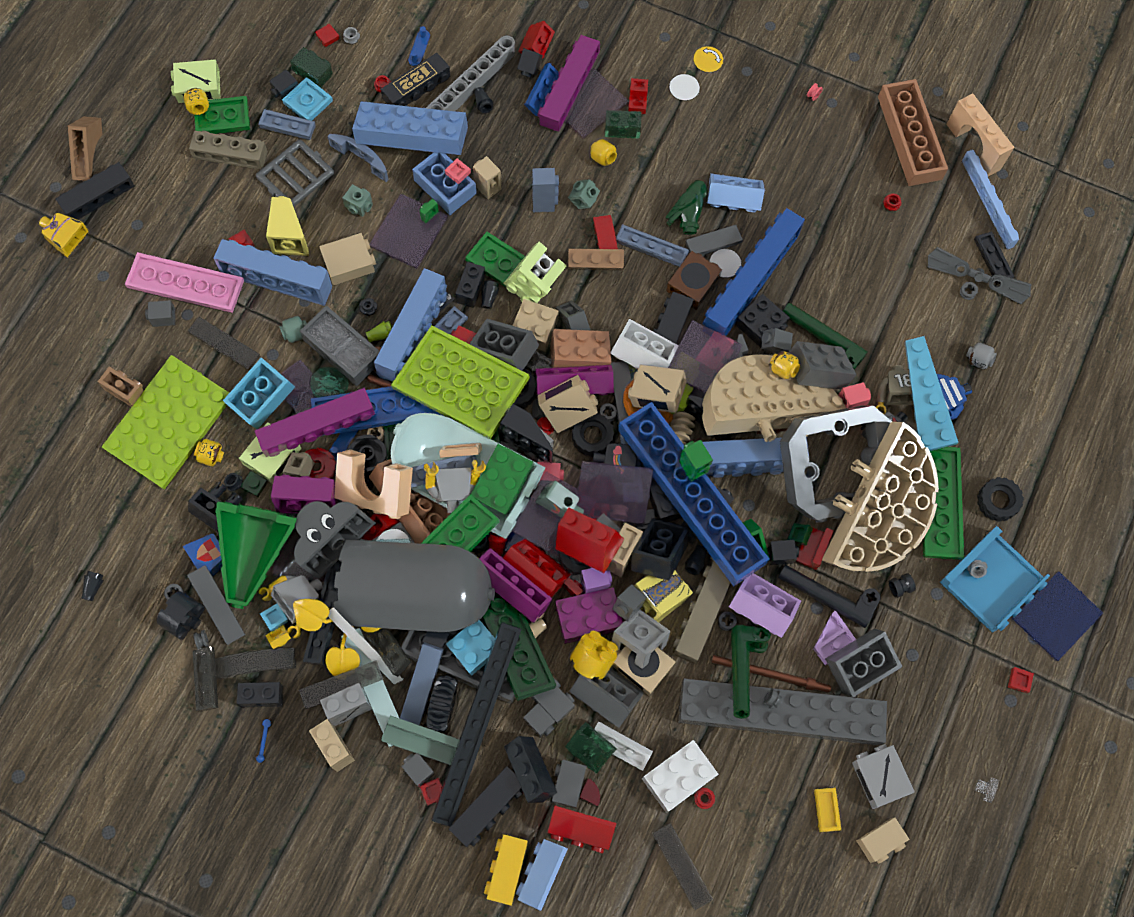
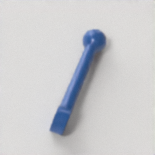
M268 719L262 722L264 730L259 755L256 757L259 763L264 761L263 752L268 728L271 726V721Z

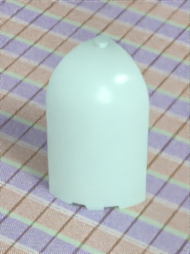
M418 413L409 416L401 424L398 423L393 431L395 437L391 446L392 464L398 463L414 467L452 458H440L439 451L443 446L481 443L482 451L476 455L479 467L482 461L487 465L499 443L448 417L432 413ZM534 462L535 465L508 515L480 502L500 521L491 532L506 539L515 527L516 519L520 513L524 512L529 503V500L526 498H529L533 489H536L545 470V467ZM425 485L411 488L415 492L436 502V499L432 498ZM436 502L447 508V502Z

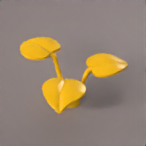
M299 599L294 601L295 618L302 629L316 631L321 628L322 623L333 622L331 619H326L330 611L325 603L315 599ZM361 627L362 630L365 632H375L381 629L372 627ZM345 633L343 634L341 647L330 648L325 659L330 673L340 680H346L357 671L360 665L359 654L352 648L344 649L347 638Z

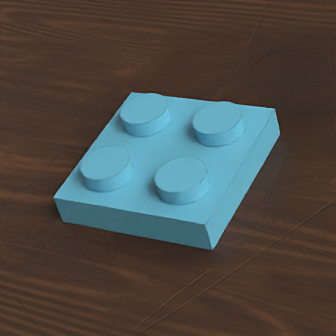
M306 77L282 101L284 105L302 119L312 121L333 99L332 96Z
M478 620L464 628L446 645L466 670L473 675L486 664L495 638L483 623Z

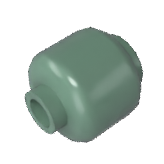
M299 316L283 320L280 330L284 340H288L290 343L302 340L300 330L307 324L306 320L302 321Z

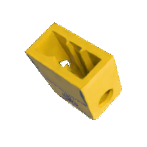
M56 213L52 219L44 216L39 222V225L43 227L41 233L45 239L67 258L89 232L83 222L60 213Z

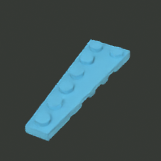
M922 336L905 341L914 417L917 427L916 432L921 437L920 440L929 451L958 444L925 337Z

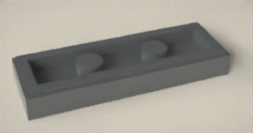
M737 225L687 239L685 243L689 253L693 251L704 255L740 244L743 239Z

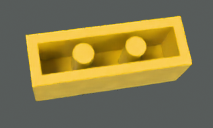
M504 834L502 839L498 838L495 851L499 852L497 860H492L490 872L493 873L491 882L487 881L484 894L488 895V900L512 906L528 844L527 840Z

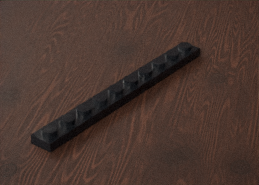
M364 475L365 483L368 489L371 490L372 481L369 478L370 475ZM339 560L327 571L319 601L327 605L329 610L334 608V601L338 600V588H334L336 572H340L342 562ZM334 622L322 623L320 629L310 632L303 662L324 666L335 626Z
M504 622L500 623L431 818L433 822L449 827L453 825L521 632L519 627Z

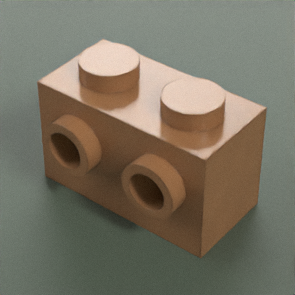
M108 367L97 381L106 392L131 407L144 392L142 389L143 385L135 379L133 381L130 380L125 373L120 370L116 371L111 367Z

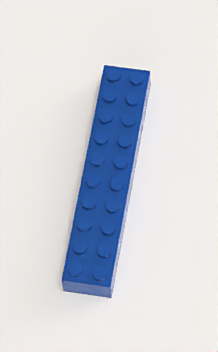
M652 402L620 422L618 431L733 587L766 565L769 560L768 556L708 476L704 474L692 482L690 481L679 463L684 444Z

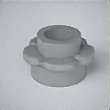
M348 27L344 30L343 40L346 43L355 44L360 39V34L355 28Z
M974 560L967 569L973 577L981 578L986 575L988 566L986 562Z

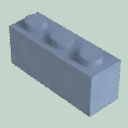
M555 168L532 169L533 212H555V205H558L559 176L555 175Z

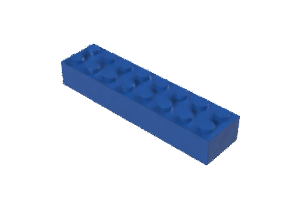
M788 208L785 209L783 214L779 213L773 227H768L764 234L765 238L757 242L754 253L750 252L745 259L744 267L740 266L735 273V279L729 280L724 294L720 293L715 300V306L707 310L706 318L702 323L705 334L711 337L716 331L724 337L728 335L735 325L737 317L749 306L799 237L805 221L804 218Z

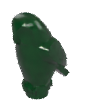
M695 180L692 182L665 217L668 220L666 223L669 226L680 219V229H683L682 233L685 235L697 234V230L700 227L698 220L703 207V198L707 195V186L703 181Z

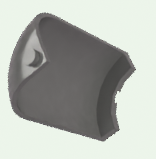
M346 540L339 556V561L342 562L340 572H336L334 588H338V600L334 601V608L351 626L450 632L466 628L481 619L486 613L491 600H494L495 590L491 586L489 572L482 561L463 548L438 544Z

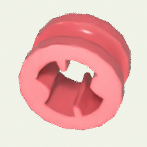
M817 83L813 84L807 93V97H812V100L815 101L823 88L818 87Z

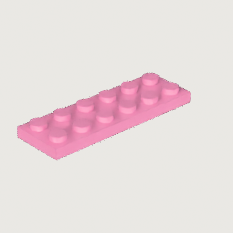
M137 252L125 286L130 289L233 313L244 279L243 277Z

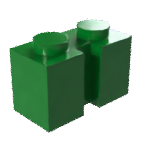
M701 440L687 443L679 460L680 465L691 482L708 473L713 462L711 455Z

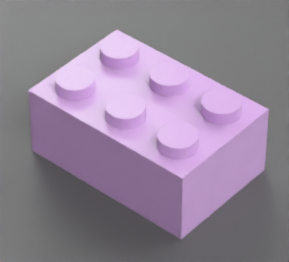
M753 573L743 580L729 607L736 613L749 618L753 623L761 625L772 634L782 638L793 621L801 600Z

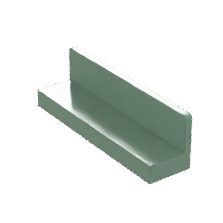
M390 715L381 741L450 765L459 739Z

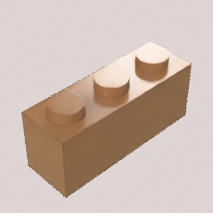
M568 249V269L623 270L624 250Z

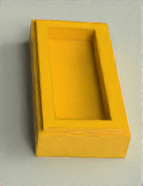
M836 788L815 789L819 832L840 831L841 823Z

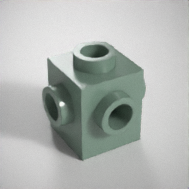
M589 179L580 180L573 185V190L568 198L578 209L591 208L600 190L593 181Z
M353 184L342 197L344 207L354 215L358 214L363 217L366 212L371 210L373 205L371 194L366 189H360Z

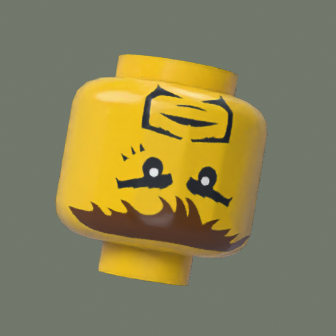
M191 88L185 92L183 98L189 113L201 115L208 110L209 101L202 89Z
M786 351L774 354L770 361L772 372L784 379L795 377L800 369L798 358Z
M204 439L202 442H198L194 456H196L197 462L213 467L217 462L221 463L224 452L221 451L222 446L220 443Z

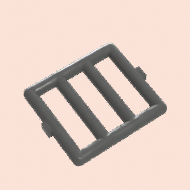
M297 140L257 172L256 178L268 188V192L273 197H286L265 177L270 171L274 170L298 193L291 199L294 207L334 174V170L321 159L322 157L317 151L314 152L302 140ZM300 148L325 172L318 178L314 176L292 155L296 150ZM287 159L311 184L303 189L279 164Z

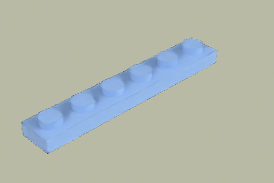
M974 150L967 151L962 162L1006 249H1011L1019 240L1018 232L1014 230L1011 219L1003 208L1002 201L996 195L995 187L991 185L988 174L980 163V158L975 154Z

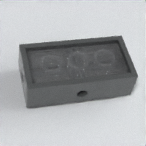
M325 306L300 330L303 340L355 386H358L375 369L374 361L380 351L328 306Z

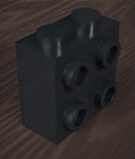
M761 294L737 317L735 325L761 348L763 331L773 328L785 331L788 328L787 323L790 317L764 294Z

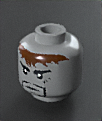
M976 343L974 347L970 346L967 352L969 364L981 369L992 367L997 353H994L993 347L983 343Z

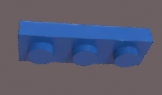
M550 63L544 65L524 104L535 116H538L540 107H544L545 98L548 93H551L553 82L559 78V72Z

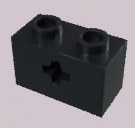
M467 262L455 293L456 303L471 308L475 307L486 277L484 266Z
M280 682L238 683L237 704L242 708L283 707V685Z

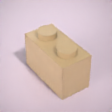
M487 156L482 160H478L473 166L474 182L476 183V188L489 199L502 189L501 170Z
M894 817L856 841L870 863L877 861L880 864L889 858L887 854L894 850L897 853L905 848L906 845L904 843L910 839Z

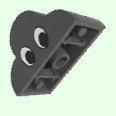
M311 502L304 506L297 515L296 530L301 538L295 546V560L300 567L320 579L339 560L345 541L359 540L375 522L350 502H340L331 508L323 502Z

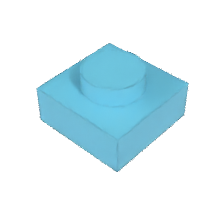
M278 604L260 613L271 632L289 621Z

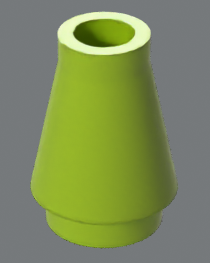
M383 321L372 330L366 332L369 342L387 339L393 328L390 321Z

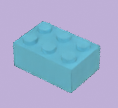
M260 358L223 401L249 425L258 429L295 386L268 362Z

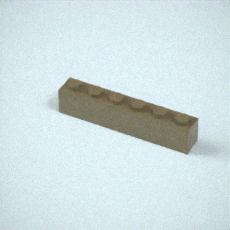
M710 557L713 560L711 567L707 565L703 574L706 577L704 584L699 583L695 594L698 595L696 602L692 600L688 612H691L689 619L685 618L680 629L683 630L682 636H677L673 644V648H676L675 655L695 664L700 657L730 585V581L712 557Z

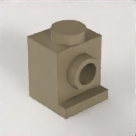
M292 452L283 473L291 477L309 476L314 462L307 453Z

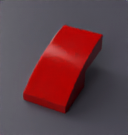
M631 78L628 113L646 114L648 80Z
M611 215L593 217L598 249H618Z

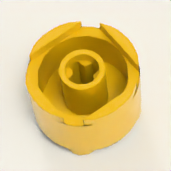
M593 630L581 637L570 655V660L573 659L575 663L573 667L584 677L589 679L599 677V679H603L617 659L618 647L615 643L609 642L597 631Z

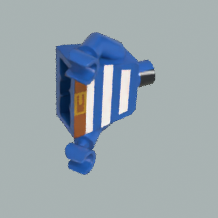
M937 374L951 420L956 419L964 409L963 404L967 401L965 395L971 394L972 388L969 383L960 385L956 377L950 378L946 375Z

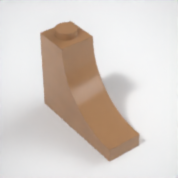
M83 116L68 125L72 180L87 181L92 178L93 156L97 142L102 136L101 118Z

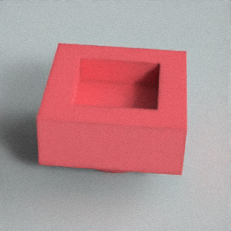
M458 158L445 169V174L457 184H460L471 173V169Z

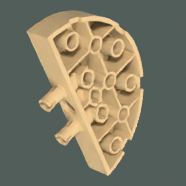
M748 355L732 360L720 369L704 396L702 419L707 436L761 431L764 441L771 442L777 437L773 429L789 428L794 418L845 409L846 406L838 394L831 388L799 385L795 377L784 379L774 374L771 370L772 364H770L773 356Z
M891 421L869 466L858 459L852 463L856 467L851 465V470L863 476V479L852 501L840 494L835 497L838 502L834 500L833 505L844 510L846 513L822 561L852 571L869 572L881 570L904 559L907 553L920 544L928 532L937 507L935 503L936 492H938L937 471L932 455L920 440L921 437L904 422Z

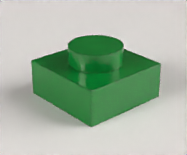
M431 199L420 208V217L425 223L439 212L438 203L435 200Z

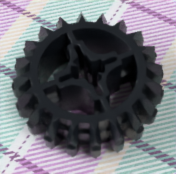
M439 676L437 678L428 708L426 720L428 729L437 732H445L448 729L458 688L456 679L449 676Z

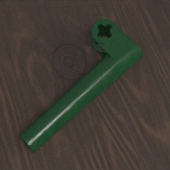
M789 302L783 310L790 317L789 320L825 344L842 347L854 370L868 353L864 348Z
M736 625L731 629L733 715L739 719L747 718L750 715V652L764 653L768 649L771 633L764 627Z

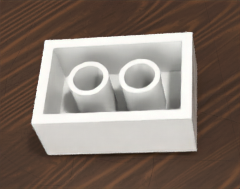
M629 319L610 354L619 360L629 363L636 369H639L640 365L668 368L678 345Z
M692 740L646 774L642 780L663 810L668 813L716 777L718 773L695 741Z

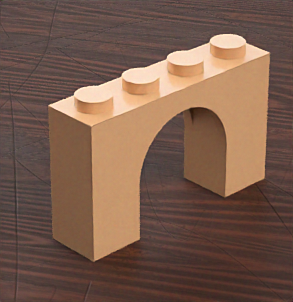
M973 93L958 101L946 125L955 137L970 131L973 127L978 132L983 144V153L980 157L983 169L987 172L988 176L1000 171L1015 147Z
M354 450L337 453L334 498L342 500V502L355 504L360 509L373 510L376 514L389 515V518L399 519L401 516L409 514L412 467L398 463L385 466L382 492L380 496H376L368 489L365 483V454Z

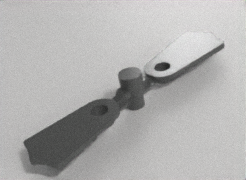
M936 247L928 255V268L960 277L968 275L975 278L977 282H989V287L992 290L1019 304H1022L1031 297L1032 284L998 274L991 277L985 274L983 269L978 268L974 270L970 268L966 261L939 247ZM962 266L965 270L960 272L958 267ZM1000 281L1001 284L999 286H995L994 282Z

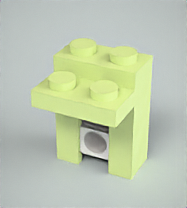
M540 242L531 248L504 282L507 289L511 293L518 295L522 302L523 299L538 303L542 297L548 294L551 290L550 286L566 267L560 259L553 262L544 253L547 248ZM540 261L545 264V269L540 266Z

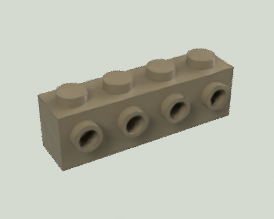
M195 130L189 147L194 159L260 170L264 166L268 152L265 142L257 139L249 140L239 136L231 137L225 134H213L207 131Z

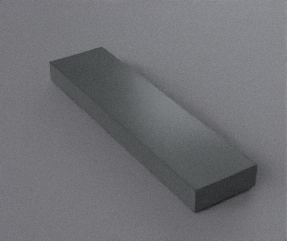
M204 565L188 574L189 580L226 644L228 645L246 635L207 566Z

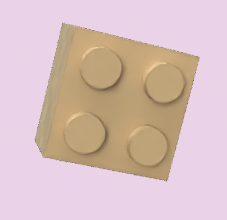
M523 299L513 326L532 331L539 344L537 349L546 352L553 329H555L558 322L559 311Z

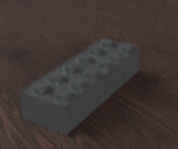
M410 630L400 649L401 655L417 662L423 645L422 641L428 631ZM450 631V636L443 647L444 650L437 672L477 689L485 665L471 675L446 645L458 634L456 631ZM505 675L497 698L512 704L515 695Z

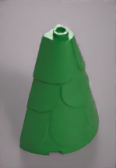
M218 501L216 517L226 602L232 603L234 608L243 609L244 606L249 605L266 579L267 572L295 528L297 517L286 516L284 513L242 504L233 505L229 502Z

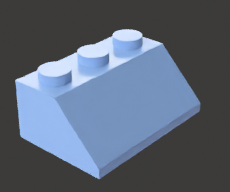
M710 173L707 203L713 207L728 206L729 209L733 210L744 208L748 212L761 211L765 191L763 181Z
M545 839L542 843L538 842L533 853L537 855L534 863L529 862L524 873L528 875L525 884L521 882L517 889L518 901L539 911L542 910L568 848Z

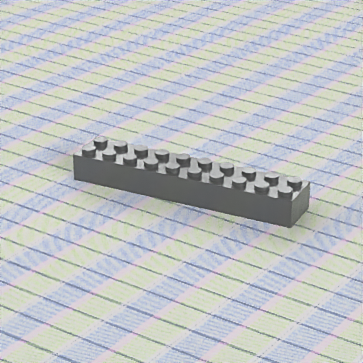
M683 679L681 682L678 723L879 746L886 743L887 701L774 689L781 692L782 702L777 708L769 709V706L764 703V698L768 691L773 688L750 686V715L747 718L739 719L733 715L732 684Z

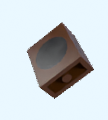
M691 251L668 282L666 291L670 294L676 292L694 299L692 308L697 310L719 280L722 269L716 263L706 260L701 254Z

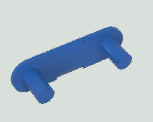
M424 26L420 27V31L417 33L408 59L409 64L412 66H417L421 63L430 38V33Z
M358 430L339 434L329 450L335 461H337V453L346 451Z

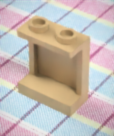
M627 523L623 525L619 534L624 538V541L606 570H610L611 573L622 577L632 559V552L640 540L643 531Z

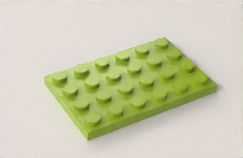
M431 325L391 384V387L491 439L530 376Z
M171 355L102 445V448L165 490L194 451L198 442L202 440L226 408L227 404L223 400L229 392Z

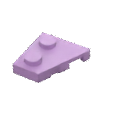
M836 611L831 614L813 648L824 665L827 664L825 658L856 640Z

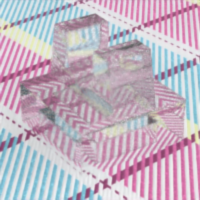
M992 777L988 782L978 780L975 791L985 794L983 800L992 803L999 780Z

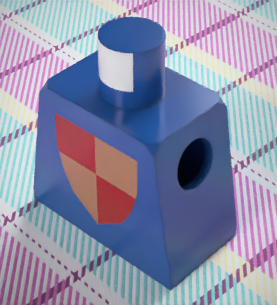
M214 534L207 535L183 546L197 569L206 565L212 577L221 570L223 565L219 540Z

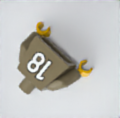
M901 365L894 366L892 371L888 372L887 377L883 378L878 386L876 399L878 405L876 408L881 409L883 414L886 413L884 402H886V405H913L909 370H904Z

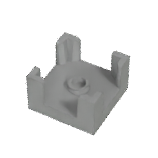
M639 610L629 621L623 622L614 631L612 642L617 645V651L620 650L621 643L637 654L635 664L643 669L649 663L651 653L658 646L662 650L667 645L670 630L642 610Z

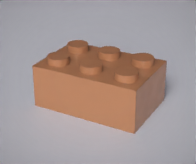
M553 329L550 342L552 368L611 364L609 331Z

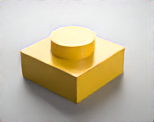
M284 625L266 635L273 649L285 645L291 639Z

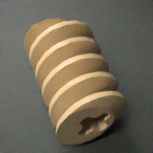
M677 412L673 415L670 427L685 446L687 443L684 441H690V437L687 435H692L693 432L689 428L695 427V424L691 422L695 420V417L685 412Z

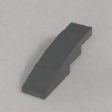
M625 361L611 363L614 378L613 395L618 425L629 417L623 403L625 388L631 382L629 366Z

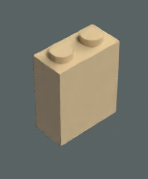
M362 233L319 246L333 286L375 272L373 265H376L373 254L369 255L370 245L368 239H363Z
M328 719L309 730L330 767L338 772L355 761L336 728Z

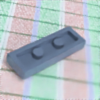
M264 109L258 123L260 128L307 140L311 139L316 126L315 121Z

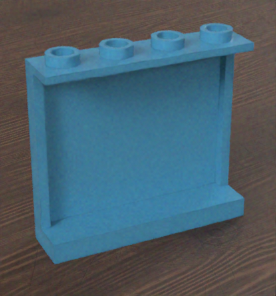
M997 526L940 581L992 633L998 629L1002 631L1009 624L1007 620L1011 616L1013 618L1022 611L1020 606L1023 603L1027 605L1035 597L1033 593L1036 590L1041 591L1048 584L1046 580L1050 576L1047 574L1043 577L999 535L1002 530ZM974 560H981L986 562L988 566L987 573L981 578H975L969 573L968 566Z

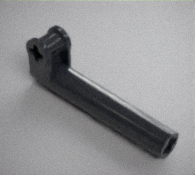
M786 564L778 577L863 628H866L874 614L873 612L880 601L879 592L871 588L865 590L855 603ZM868 595L872 596V601L870 603L867 601Z

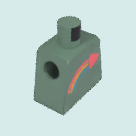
M557 481L547 484L535 501L561 518L568 507L582 514L584 512L582 508L576 505L579 497Z

